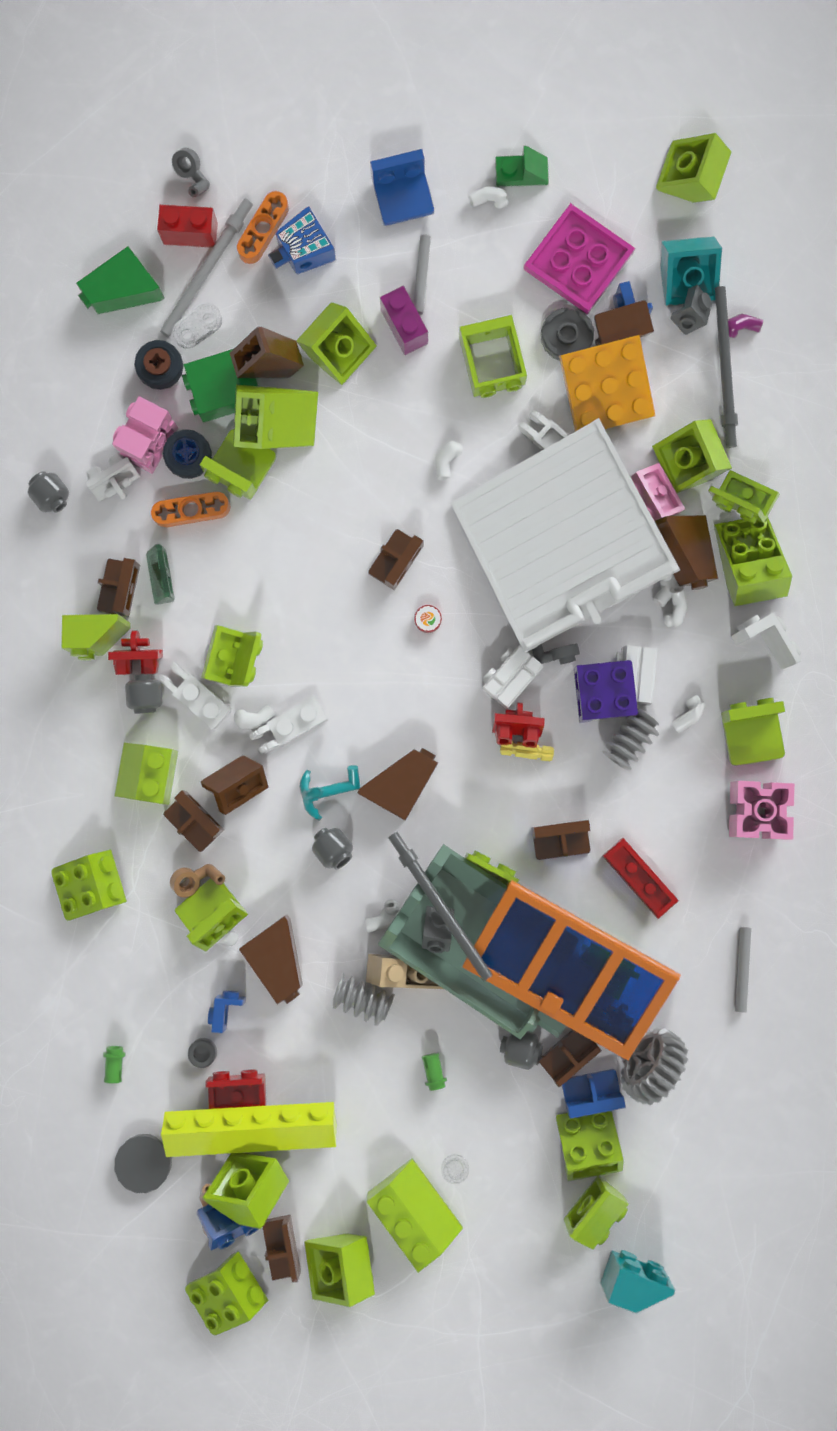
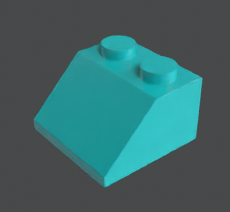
M715 236L662 241L660 269L665 305L684 304L688 289L695 285H698L704 293H707L711 301H716L715 288L720 285L722 247Z

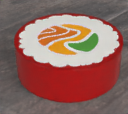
M432 605L420 607L415 613V625L421 632H435L441 625L442 617L440 611Z

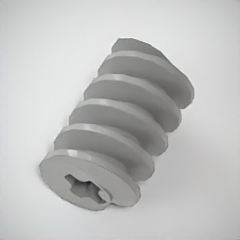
M638 709V714L635 717L629 716L626 719L629 726L622 725L620 727L623 735L617 733L613 735L616 744L612 742L606 744L609 752L602 751L614 763L627 770L632 769L628 763L629 759L636 762L639 760L635 755V751L646 752L641 744L643 742L649 745L652 744L648 735H659L655 728L656 725L659 726L658 722L641 709Z
M343 973L333 997V1008L336 1009L343 1003L344 1013H347L353 1007L354 1017H357L363 1011L364 1021L366 1022L372 1016H375V1026H378L382 1020L385 1021L395 994H392L386 1000L385 990L375 995V986L372 985L365 991L364 981H361L355 987V977H351L347 982H344Z

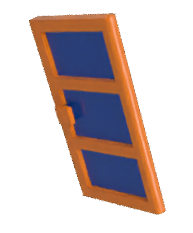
M513 880L508 883L504 894L474 944L475 949L493 974L486 980L487 982L626 1060H629L681 976L676 971ZM466 958L462 967L479 976L469 959Z

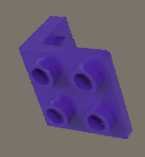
M631 660L577 665L573 669L579 723L591 722L596 719L635 716L638 714Z

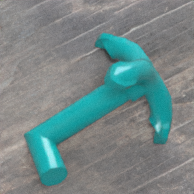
M357 765L347 767L348 781L323 787L309 788L311 771H305L300 780L299 787L305 810L310 816L319 821L323 818L319 815L318 809L313 805L314 801L360 789Z

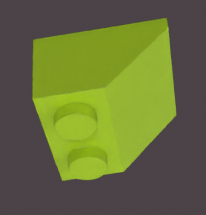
M716 133L673 140L656 189L693 203L715 200L732 151Z
M333 302L322 311L296 340L309 358L341 385L377 347L349 309Z
M711 419L695 420L652 446L661 467L676 493L708 482L732 469Z
M118 614L62 615V649L70 652L71 656L78 657V660H95V656H103L131 629V623Z
M124 742L114 796L169 805L178 751Z
M231 1153L204 1194L203 1199L237 1224L261 1229L289 1183V1179L276 1158L247 1153Z
M597 1176L563 1219L569 1236L580 1244L594 1250L598 1244L602 1245L607 1240L610 1234L609 1229L615 1222H620L625 1217L629 1204L625 1196L601 1176Z
M347 1233L304 1241L312 1299L351 1307L375 1295L366 1236Z

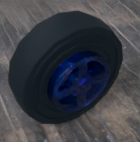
M183 429L173 433L163 447V459L167 468L174 475L181 478L192 479L201 476L204 473L200 466L205 456L210 459L212 458L209 442L202 434L194 430Z

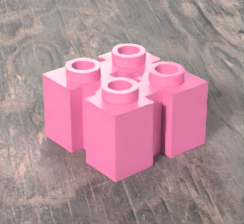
M139 396L136 402L131 403L128 407L126 417L129 419L126 425L119 426L116 429L112 444L120 451L121 456L124 458L128 457L132 464L153 474L163 456V447L167 439L177 431L178 427L171 420L172 417L167 410Z
M730 782V804H737L736 815H729V837L759 838V832H762V839L793 840L794 817H787V806H794V783H764L763 789H761V782ZM759 804L761 808H765V814L759 815L757 812Z

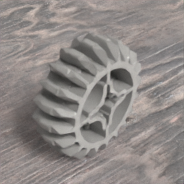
M656 1028L653 1032L649 1030L630 1059L623 1061L625 1066L620 1072L622 1074L620 1080L623 1084L622 1089L632 1099L642 1104L652 1105L654 1102L659 1103L662 1097H668L669 1091L675 1089V1084L681 1080V1073L686 1070L684 1064L688 1061L686 1057L688 1049L685 1048V1043L680 1037L665 1028Z

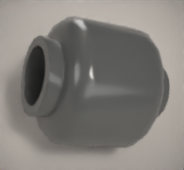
M40 472L30 479L28 495L39 510L57 513L66 507L69 490L56 474Z
M151 674L134 675V680L125 684L126 705L128 708L134 709V714L154 713L156 708L162 705L161 682L151 679Z
M324 828L314 836L315 842L313 843L312 851L325 868L337 870L345 866L352 859L353 845L340 829L333 828L328 830Z
M526 1032L521 1039L511 1033L508 1037L503 1036L500 1053H504L506 1064L530 1070L540 1062L543 1043L539 1042V1037L536 1034Z

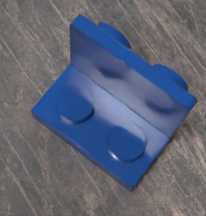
M422 149L370 161L371 178L385 226L434 214V206L425 175V158Z

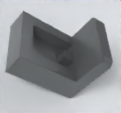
M695 285L688 289L684 307L671 314V320L685 335L707 325L712 307L709 295L704 293L698 285Z
M427 906L422 948L428 949V951L433 953L449 952L452 933L433 906ZM449 909L454 916L455 909Z

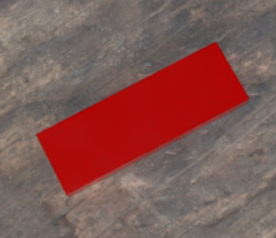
M621 838L602 855L657 919L679 901L624 838Z

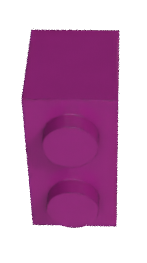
M404 285L381 296L380 310L404 355L427 345L428 330Z

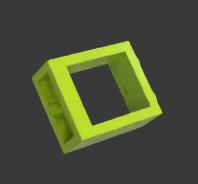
M512 315L459 327V340L473 397L481 396V398H487L502 390L513 392L521 389L526 384L527 373ZM506 337L516 375L479 383L470 345Z

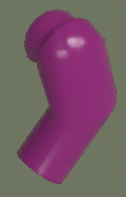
M746 314L734 316L728 319L729 337H737L738 331L742 329L759 333L764 320Z

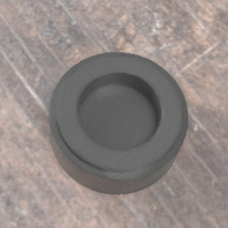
M207 1038L197 1039L188 1049L189 1061L198 1068L208 1067L217 1056L216 1045Z

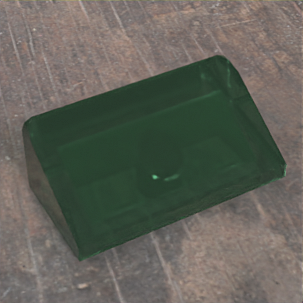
M156 544L147 551L146 558L154 603L158 605L174 602L175 597L166 549L162 545Z

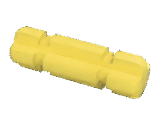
M512 741L510 745L500 746V754L508 756L515 754V757L535 760L541 758L542 761L550 762L553 760L554 748L544 745L542 747L537 745L536 748L524 747L522 742H517L516 744Z

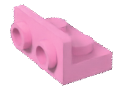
M660 463L642 469L631 476L654 521L665 516L678 515L685 510Z

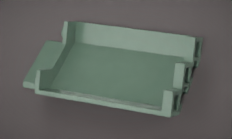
M443 844L427 867L425 874L447 907L455 909V919L474 946L507 886ZM417 883L378 945L517 1038L521 1039L527 1031L532 1033L537 1025L558 1038L566 1027L564 1024L486 980L483 982L479 976L464 969L462 966L467 956L453 935L449 952L433 953L428 951V949L422 948L426 907L433 905ZM515 898L481 958L487 967L518 984L556 919ZM566 926L529 990L542 998L546 996L548 991L564 1000L560 1008L574 1015L599 975L600 970L594 968L581 958L584 952L581 946L585 937Z

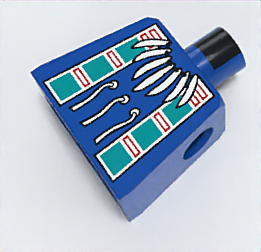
M309 206L277 230L276 238L280 248L268 254L275 269L289 262L296 274L336 260L335 249Z

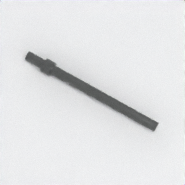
M718 286L715 288L724 412L721 415L722 427L725 428L726 448L737 447L736 426L738 425V414L734 411L726 287Z
M398 832L393 833L388 839L400 855L398 859L404 868L408 867L484 982L493 974L417 862L418 857L413 849L409 850Z

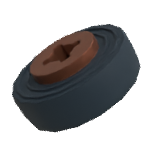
M162 340L150 341L140 347L134 362L136 374L143 384L152 389L159 390L170 388L176 384L182 376L184 366L182 356L176 347Z

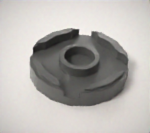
M561 308L553 311L545 319L541 330V343L545 351L552 358L559 361L560 355L590 348L594 340V327L590 318L577 309Z
M138 1134L129 1138L119 1148L115 1157L114 1171L118 1181L126 1189L134 1193H148L158 1189L165 1182L171 1170L172 1157H166L163 1142L157 1139L156 1136Z

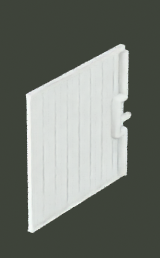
M599 418L450 502L525 653L589 618H592L595 624H600L602 622L599 615L600 612L680 571Z

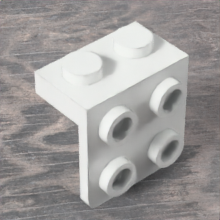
M774 612L762 619L758 615L737 626L738 632L731 636L735 644L738 645L760 633L781 669L801 662L799 647L794 641H790L785 633V623L779 616L776 617Z

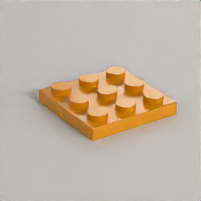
M640 335L559 356L575 432L598 418L603 427L608 429L656 416Z

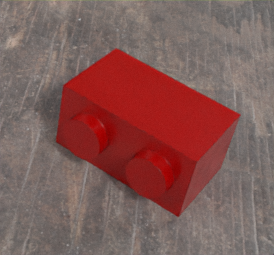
M159 204L157 231L163 245L214 247L217 239L218 222L213 208Z

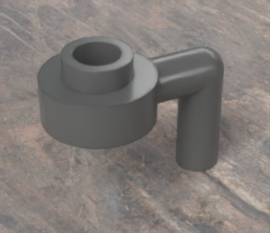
M182 148L175 152L172 157V167L180 177H192L196 184L192 185L188 192L191 197H197L210 186L209 181L199 170V156L190 148ZM186 157L190 160L191 165L187 164Z
M578 643L558 647L546 652L543 651L542 644L532 649L534 658L541 664L559 660L560 665L576 661L575 656L580 654Z

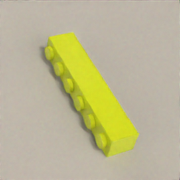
M334 1102L164 1112L161 1137L166 1157L336 1147L337 1122Z

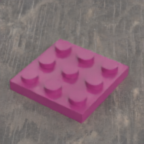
M570 203L524 264L523 270L588 315L632 256L635 247Z

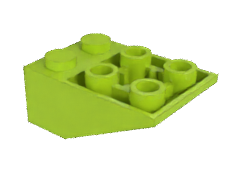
M236 385L234 447L268 449L314 446L318 391Z
M768 517L764 524L759 521L752 524L744 519L714 524L725 581L734 607L788 596L793 576Z

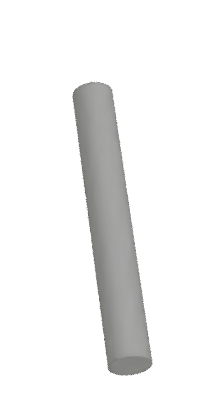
M426 234L420 236L414 306L419 315H423L431 240V237Z
M740 927L736 1012H747L751 928Z

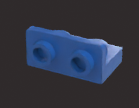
M209 1204L197 1210V1216L209 1238L208 1246L211 1251L218 1247L220 1250L225 1249L234 1243L235 1238L243 1234L249 1236L259 1230V1228L237 1224Z

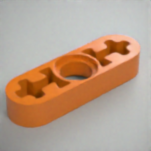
M272 191L266 195L239 239L237 250L243 262L254 264L261 259L289 211L288 201L282 192ZM279 201L281 203V208L276 207L272 213L273 209L271 204H277ZM260 222H267L270 224V229L266 233H259L256 231V226ZM254 243L253 246L255 252L249 251L248 254H246L244 248H250Z
M210 492L158 501L151 509V516L159 526L172 527L224 518L230 512L231 506L225 494ZM216 499L224 503V505L220 506V511H216L214 507L206 508L208 513L204 514V507L201 501H205L206 506L214 505ZM188 503H195L198 505V512L194 516H186L184 514V507ZM178 505V512L181 518L177 519L178 516L172 513L167 515L166 520H163L158 514L162 513L163 508H166L168 512H175V506Z

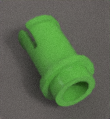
M122 1046L106 1047V1052L103 1053V1057L106 1058L105 1083L115 1084L122 1082V1060L126 1056Z
M431 1053L421 1057L427 1078L425 1085L429 1087V1091L446 1087L445 1082L447 1078L443 1077L439 1053Z

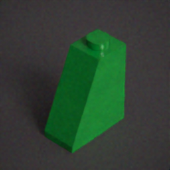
M129 246L76 282L81 291L78 297L87 309L92 306L97 314L159 302L164 299L160 287Z

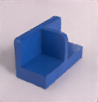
M614 1069L573 1076L562 1085L566 1110L570 1118L626 1108L624 1096L620 1092L617 1073Z

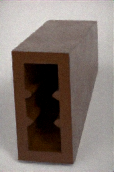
M256 327L230 352L237 378H290L304 366L296 340L264 327Z
M706 515L665 516L654 521L680 571L673 574L679 587L691 586L692 590H699L708 587V582L718 579Z
M421 748L420 752L413 749L363 785L357 793L406 821L438 765V762L434 760L436 755L424 748Z
M287 914L239 948L276 1004L283 1000L288 1004L300 995L298 989L303 985L291 919Z

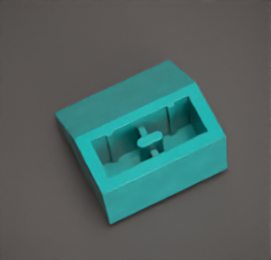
M611 1250L600 1282L608 1303L633 1313H638L674 1296L675 1288L669 1276L663 1270L664 1267L651 1260H648L647 1263L639 1261L634 1254L625 1250H621L620 1253Z

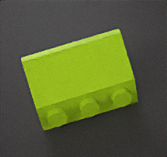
M413 1158L367 1193V1204L418 1273L441 1256L463 1229L461 1223Z

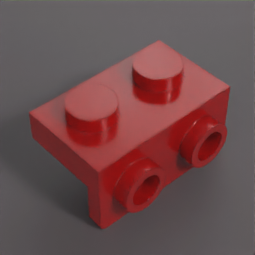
M256 1069L243 1070L241 1075H230L229 1071H218L212 1073L213 1076H210L205 1081V1086L208 1087L209 1109L267 1106L265 1073L258 1074Z

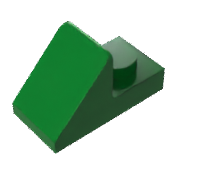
M523 146L521 156H496V187L548 185V157L528 146Z

